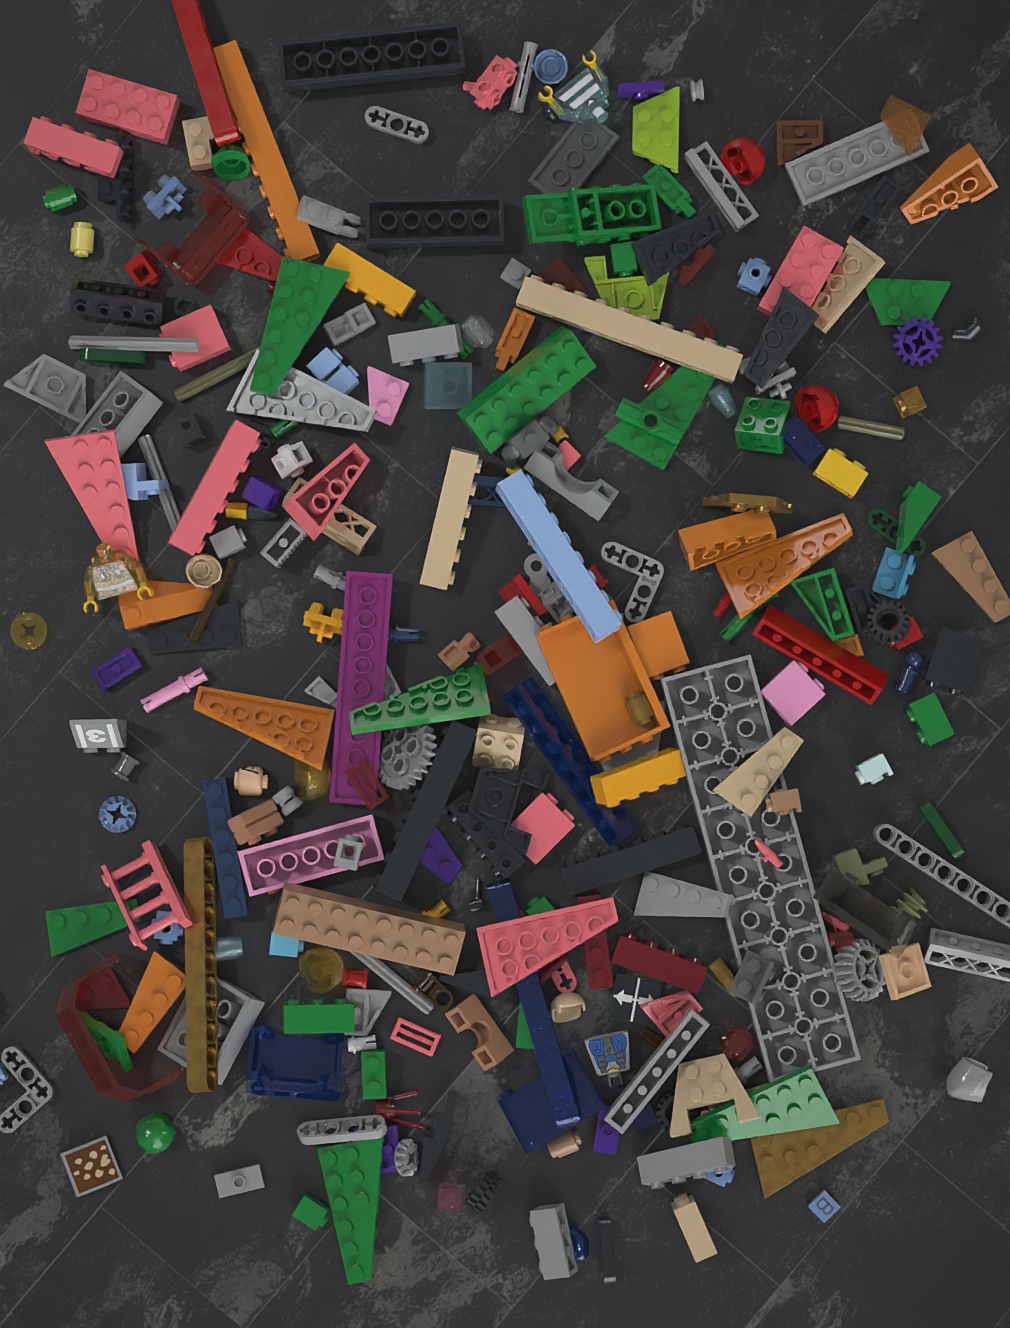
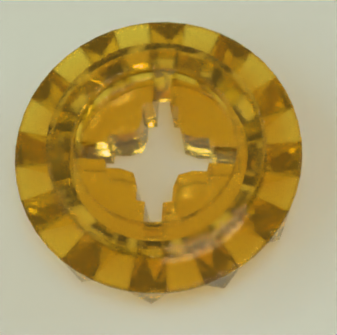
M23 613L17 616L11 624V638L17 646L23 649H35L42 645L47 637V625L39 615ZM22 624L28 627L33 625V632L36 638L30 635L22 638L26 632Z

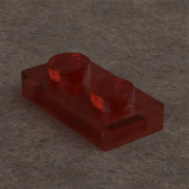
M710 244L705 249L701 246L693 255V258H695L694 262L690 266L685 264L679 271L678 275L680 278L678 283L683 288L689 284L714 255L716 250Z

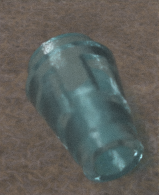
M723 383L707 392L711 403L726 419L738 412L728 387H725Z

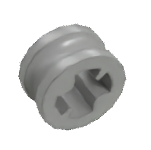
M699 79L698 82L690 81L692 101H695L697 98L704 100L702 79Z

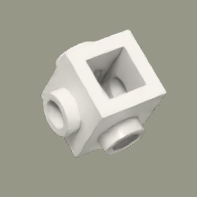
M302 441L291 446L288 443L277 449L278 454L271 458L282 479L290 475L292 478L298 477L305 472L303 468L313 462Z

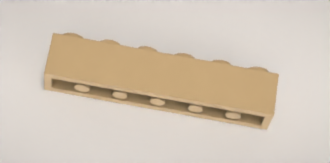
M456 447L451 449L420 584L447 590L448 584L453 585L456 572L451 570L453 562L458 563L461 549H457L459 540H464L466 527L462 526L464 517L469 518L472 506L467 503L469 495L474 496L477 482H473L475 473H480L483 461L478 459L479 453Z

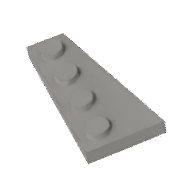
M645 871L634 916L726 918L732 895Z

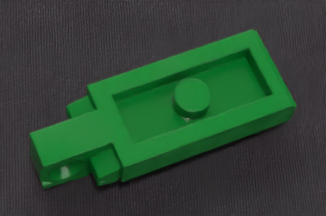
M655 164L642 176L641 179L646 185H655L656 195L676 215L681 212L688 220L696 215L695 209L690 205L692 199L689 197L690 194L661 164Z

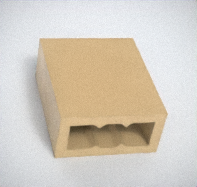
M687 1193L675 1197L671 1205L695 1262L697 1263L717 1254L693 1195L687 1196Z

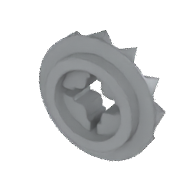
M402 1139L396 1147L394 1156L397 1171L405 1177L413 1176L414 1171L418 1169L417 1163L420 1162L418 1160L417 1144L412 1139Z

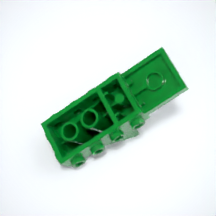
M634 183L630 186L616 184L607 188L593 186L588 189L574 187L568 189L566 193L526 195L522 197L529 244L567 241L576 242V246L581 247L596 241L597 243H607L611 239L616 238L618 242L631 240V237H638V240L662 229L654 184L643 185V183Z

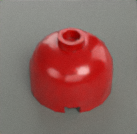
M738 137L722 147L721 150H724V153L721 154V161L732 178L735 174L740 179L738 183L748 185L762 174L766 161L764 149L759 143L747 137Z
M821 385L800 389L798 391L800 395L796 396L795 403L800 420L802 421L805 418L808 424L805 427L814 433L831 426L838 414L839 401L837 396Z

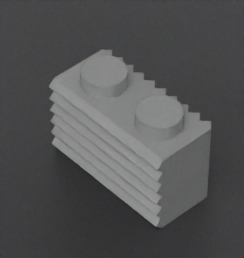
M289 518L260 554L275 567L281 568L284 561L290 558V554L296 551V547L302 544V540H305L308 534Z

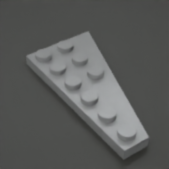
M258 349L226 410L234 413L368 432L378 413L377 410L293 367L289 369L288 374L274 396L250 391L259 354Z

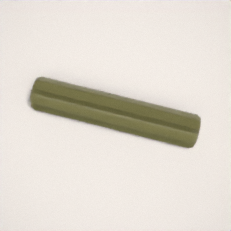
M839 416L837 419V428L896 440H902L905 433L903 427L846 416Z

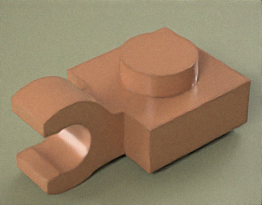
M469 632L459 643L456 640L452 641L438 656L453 672L470 657L467 652L476 651L481 644Z

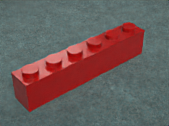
M770 604L760 617L752 635L870 705L873 704L887 680L888 674Z

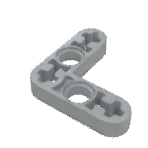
M607 542L601 548L603 560L639 576L624 612L629 622L639 623L645 617L663 576V565L655 559L616 542ZM611 546H614L615 552L621 554L622 550L626 551L622 558V564L617 563L619 558L616 556H612L611 559L608 558V553L605 552V549H610ZM629 555H635L639 559L637 567L630 568L626 565V558ZM643 559L648 561L645 564L648 567H652L654 564L657 565V570L660 571L659 575L655 574L651 577L649 576L650 571L643 569V573L638 572L642 566ZM641 585H646L650 588L651 594L649 597L641 598L638 595L637 591ZM635 597L638 601L646 602L647 604L645 607L641 604L638 611L641 613V616H636L635 619H632L629 609L635 608L637 602H632Z
M18 1046L6 1048L2 1052L1 1060L27 1092L0 1115V1131L4 1133H11L51 1099L54 1094L52 1083ZM8 1051L11 1053L17 1052V1061L21 1063L24 1060L26 1063L16 1070L14 1067L18 1064L14 1060L8 1061ZM26 1067L31 1068L34 1072V1077L31 1080H25L22 1077V1070ZM38 1077L41 1079L38 1082L40 1087L46 1086L48 1088L46 1092L47 1097L45 1095H38L40 1089L37 1085H34L33 1088L30 1086ZM27 1100L32 1104V1110L29 1113H24L20 1110L19 1105L21 1101ZM15 1112L18 1116L23 1118L22 1120H20L19 1117H17L15 1120H13V1127H5L3 1125V1123L5 1122L4 1117L8 1119L12 1115H14Z

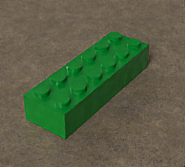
M561 326L456 414L479 446L491 454L592 371L596 365L574 333Z

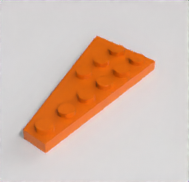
M198 687L194 710L322 771L335 710L210 687Z

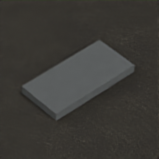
M583 109L527 182L542 194L566 193L570 188L582 187L620 136L593 115L585 116L583 113L586 111Z

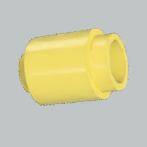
M75 222L74 228H71L70 251L74 252V256L88 257V254L93 253L94 245L92 224Z

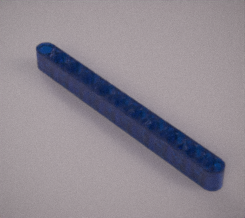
M509 878L487 884L497 923L521 918ZM537 971L515 983L555 1121L558 1129L580 1123L581 1120Z

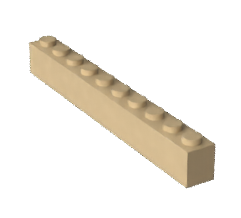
M531 275L530 278L525 276L516 300V306L731 384L733 383L743 357L739 353V349L732 346H726V348L717 346L718 342L705 338L703 341L695 338L696 334L683 330L681 333L673 330L674 326L668 323L661 322V325L652 322L653 319L646 315L640 314L637 317L631 315L629 309L620 306L615 309L609 307V303L604 300L596 299V301L587 299L588 295L582 292L574 291L573 294L565 291L566 287L560 284L553 283L551 286L543 283L544 279L538 276Z

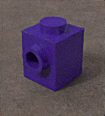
M251 476L244 485L242 497L263 510L274 509L283 488L262 476Z

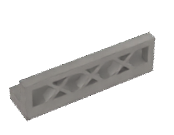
M707 141L685 153V161L735 232L759 217ZM704 149L710 155L709 165L704 164L697 155ZM711 169L722 172V183L716 182L710 173ZM724 188L734 189L736 192L735 202L728 199L723 192ZM737 206L747 208L751 216L743 220L737 212Z
M930 929L928 947L923 958L926 964L1010 982V974L999 970L1003 967L1010 968V945L940 929ZM934 951L942 953L944 956L937 958L932 957L931 954ZM961 957L965 958L967 961L960 963L955 962L954 959ZM984 962L988 963L989 966L982 968L976 964Z

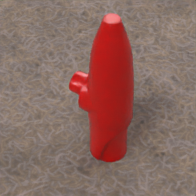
M728 592L722 597L712 613L716 618L721 617L731 602Z

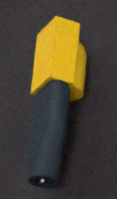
M227 503L225 508L226 517L249 518L254 520L277 518V510H263L258 506H248V503Z

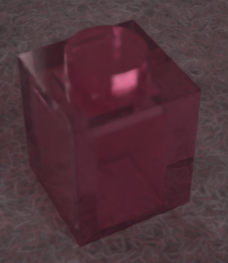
M440 1183L437 1211L460 1213L463 1185Z

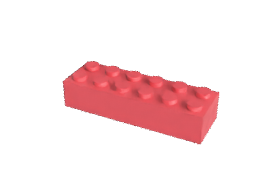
M238 420L232 422L167 543L191 556H194L195 552L200 554L206 543L202 539L206 532L211 533L217 523L214 517L217 512H223L228 503L225 499L228 492H234L239 483V480L236 479L239 472H245L250 463V460L247 459L249 453H254L261 442V439L258 438L259 432Z

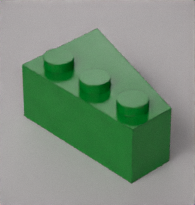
M835 568L790 582L832 641L856 634Z
M337 998L335 1002H326V999H312V1002H302V999H289L288 1002H282L284 1034L354 1032V1003L349 1002L348 998Z

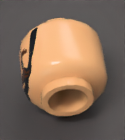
M242 766L239 772L235 771L234 789L238 790L241 796H260L263 788H268V775L263 774L261 767Z

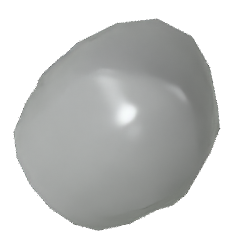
M963 1057L951 1070L946 1079L948 1095L961 1100L982 1102L983 1096L986 1093V1087L993 1074L987 1070L988 1066L968 1057Z

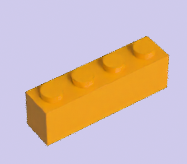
M338 242L323 265L351 272L350 277L345 281V287L354 293H357V291L366 295L364 299L375 306L377 303L384 306V311L394 318L396 315L402 318L416 296L414 289Z
M666 748L591 776L590 780L596 803L606 805V807H614L619 805V801L623 799L632 800L640 796L639 793L657 791L660 785L675 784L679 782V778L686 776L680 750Z

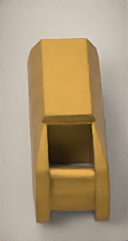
M718 957L709 964V967L728 991L735 976L723 959Z

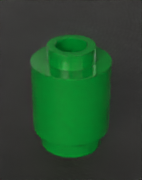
M63 183L46 189V195L42 196L46 209L51 208L52 212L71 206L73 202L78 201L72 183L67 185Z

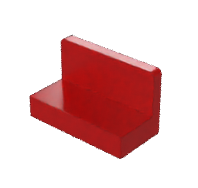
M520 574L499 590V593L506 602H509L515 596H518L519 599L524 597L531 607L528 611L532 617L536 615L540 617L547 612L546 608Z

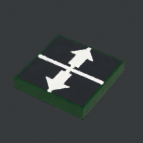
M616 972L608 1018L654 1027V1022L640 1005L659 999L662 981Z

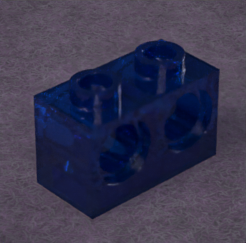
M796 415L784 424L782 430L783 441L805 467L826 450Z

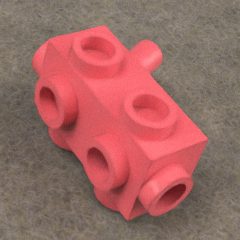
M496 55L482 76L477 79V82L465 81L463 89L470 91L469 93L475 98L474 103L483 110L486 108L491 110L500 103L501 96L507 87L513 85L515 76L518 74L515 70L517 64L508 57L502 59Z

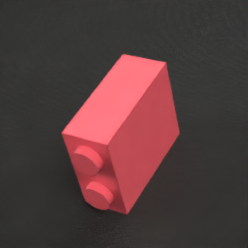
M211 304L160 326L162 333L159 334V337L199 339L200 348L198 352H171L172 354L168 355L173 368L178 366L181 372L231 350Z
M542 792L510 824L511 827L532 834L526 855L535 864L575 826L572 823L575 818L566 809L561 812L556 806L558 801L550 793L545 795Z

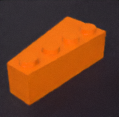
M754 509L678 530L680 546L690 571L776 539V529L769 513H754Z
M158 949L153 952L119 1030L125 1037L126 1048L133 1053L141 1047L186 988L185 970Z

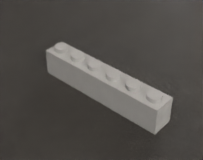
M690 1007L604 1114V1120L623 1134L710 1025L709 1021Z

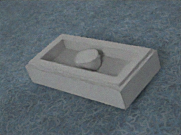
M260 1164L214 1175L219 1198L265 1187Z

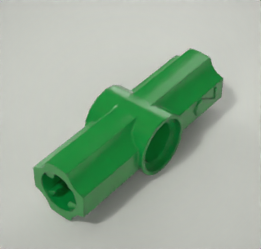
M625 398L622 399L615 414V417L676 446L686 428L659 415L654 410L646 409ZM653 416L657 422L656 426L647 427L644 424V418Z

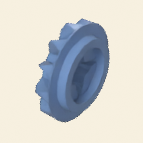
M113 796L106 799L100 807L99 819L102 826L110 832L121 833L128 830L134 824L136 809L129 799L123 796ZM121 805L120 813L127 818H118L114 824V816L108 811H116Z

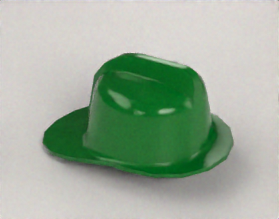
M229 143L221 147L211 157L214 172L221 179L239 180L250 173L251 166L248 156L239 146Z

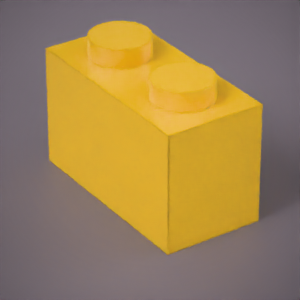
M836 448L834 450L828 449L812 474L847 497H854L868 475L864 471L865 466L857 461H853V463L845 459L846 454Z

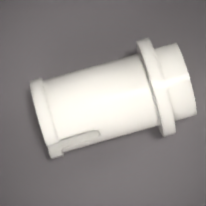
M352 1035V1038H347L348 1051L353 1052V1054H356V1051L376 1050V1043L367 1044V1042L376 1041L375 1035L354 1037Z

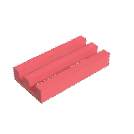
M399 1016L390 1039L432 1057L441 1034ZM402 1023L408 1027H411L424 1034L434 1037L435 1040L431 1041L425 1037H422L418 1034H415L409 1030L400 1027V1025ZM397 1032L403 1033L432 1047L429 1050L396 1034Z

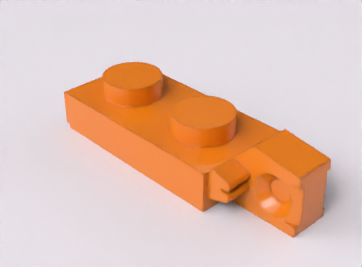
M514 307L496 348L495 356L499 360L495 370L504 373L508 362L514 364L515 360H517L535 320V316Z

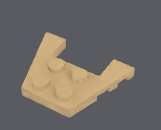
M725 1054L679 1064L670 1136L672 1138L693 1134L688 1113L689 1109L729 1100L735 1101L738 1121L740 1123L760 1119V1114Z

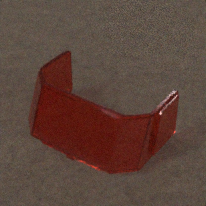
M116 954L83 972L80 979L62 988L55 1016L98 1094L125 1102L144 1093L151 1094L180 1078L185 1067L180 1066L137 1091L118 1085L74 1005L80 982L125 958L124 954L121 956Z

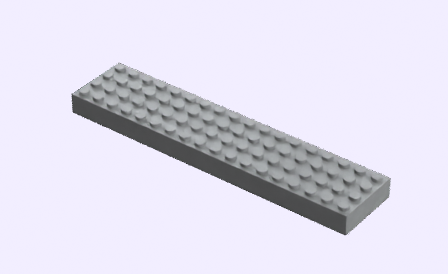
M751 654L659 679L676 743L681 753L689 791L716 890L732 895L728 914L724 920L737 967L739 969L747 949L775 962L773 967L776 968L772 980L766 981L764 986L766 993L761 1002L757 1001L756 1005L747 1001L768 1081L771 1083L809 1064L813 1071L816 1072L861 1060L843 992L840 991L841 985L836 984L838 979L837 975H834L836 968L833 964L835 963L793 809H791L792 813L779 816L777 812L768 813L766 809L765 799L769 798L768 793L787 790L783 772L751 817L712 791L773 737ZM756 839L766 844L783 862L779 868L769 860L766 862L762 860L764 855L757 848L754 842Z

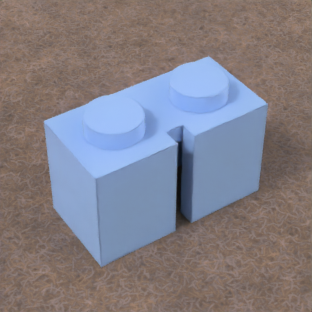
M326 347L307 365V368L319 381L347 395L359 384L357 379L359 374L350 365L346 368L341 363L343 358L335 349L330 351Z

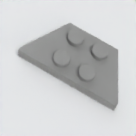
M45 354L41 355L4 384L5 387L78 423H81L86 416V375Z

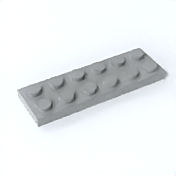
M910 109L790 161L784 167L802 207H805L928 153L929 149Z

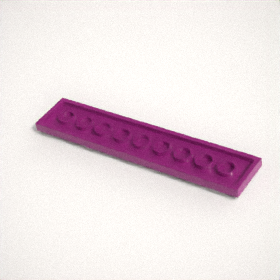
M346 571L330 802L375 806L377 803L382 730L352 735L349 712L372 702L378 704L384 702L393 574Z

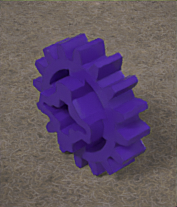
M912 316V322L910 323L904 319L905 326L897 325V329L900 332L899 334L892 335L897 339V342L892 343V346L899 348L895 354L897 356L903 354L901 361L905 362L909 359L910 366H913L915 361H917L919 366H923V360L931 363L930 356L938 357V353L935 350L936 348H942L938 341L943 339V336L936 334L940 328L938 326L932 328L934 321L930 320L926 323V317L924 316L920 318V321L917 320L916 316ZM915 326L914 331L906 334L907 330ZM926 328L930 331L932 340L926 337ZM919 335V338L923 341L916 346L912 340L917 339ZM902 342L910 347L909 354L904 350ZM926 348L929 349L925 354L920 356L921 351L925 350Z

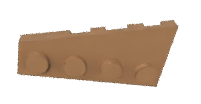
M972 531L930 553L994 623L1010 615V600Z

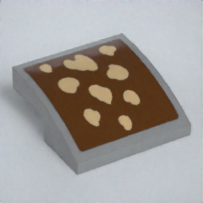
M102 1136L60 1154L76 1197L123 1179L107 1136Z

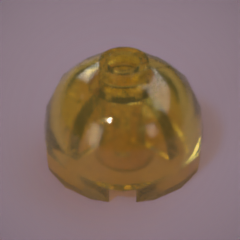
M295 759L294 777L295 783H300L301 790H297L300 798L303 801L320 798L330 787L332 767H328L327 762L324 760L321 771L303 761Z
M314 947L306 951L299 959V974L302 979L305 977L309 983L306 986L315 993L324 994L335 989L344 978L345 963L342 956L331 947Z

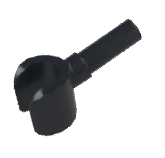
M481 879L475 880L476 898L469 900L471 912L480 911L483 908Z

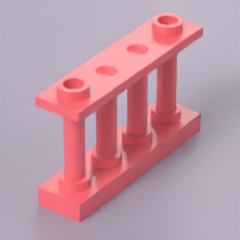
M150 840L142 844L145 851L142 853L143 856L114 872L106 865L101 866L104 872L102 879L108 888L111 887L131 931L129 934L131 942L135 947L139 946L144 951L149 949L144 940L145 938L173 923H179L184 928L193 924L157 846ZM145 864H151L154 870L151 872V876L124 891L121 890L118 879ZM155 883L161 885L163 889L160 892L161 895L131 911L126 899ZM164 903L170 904L172 909L170 915L140 931L135 919Z

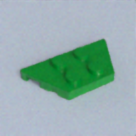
M872 278L865 286V290L869 297L868 300L875 310L880 326L899 325L903 327L905 326L903 320L906 319L910 323L912 322V316H916L918 321H920L922 316L926 317V323L930 321L947 292L950 281Z

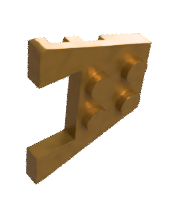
M727 493L710 496V498L703 497L702 507L723 508L728 506L731 507V511L745 512L747 508H752L754 513L768 514L770 510L773 513L792 514V504L772 496Z

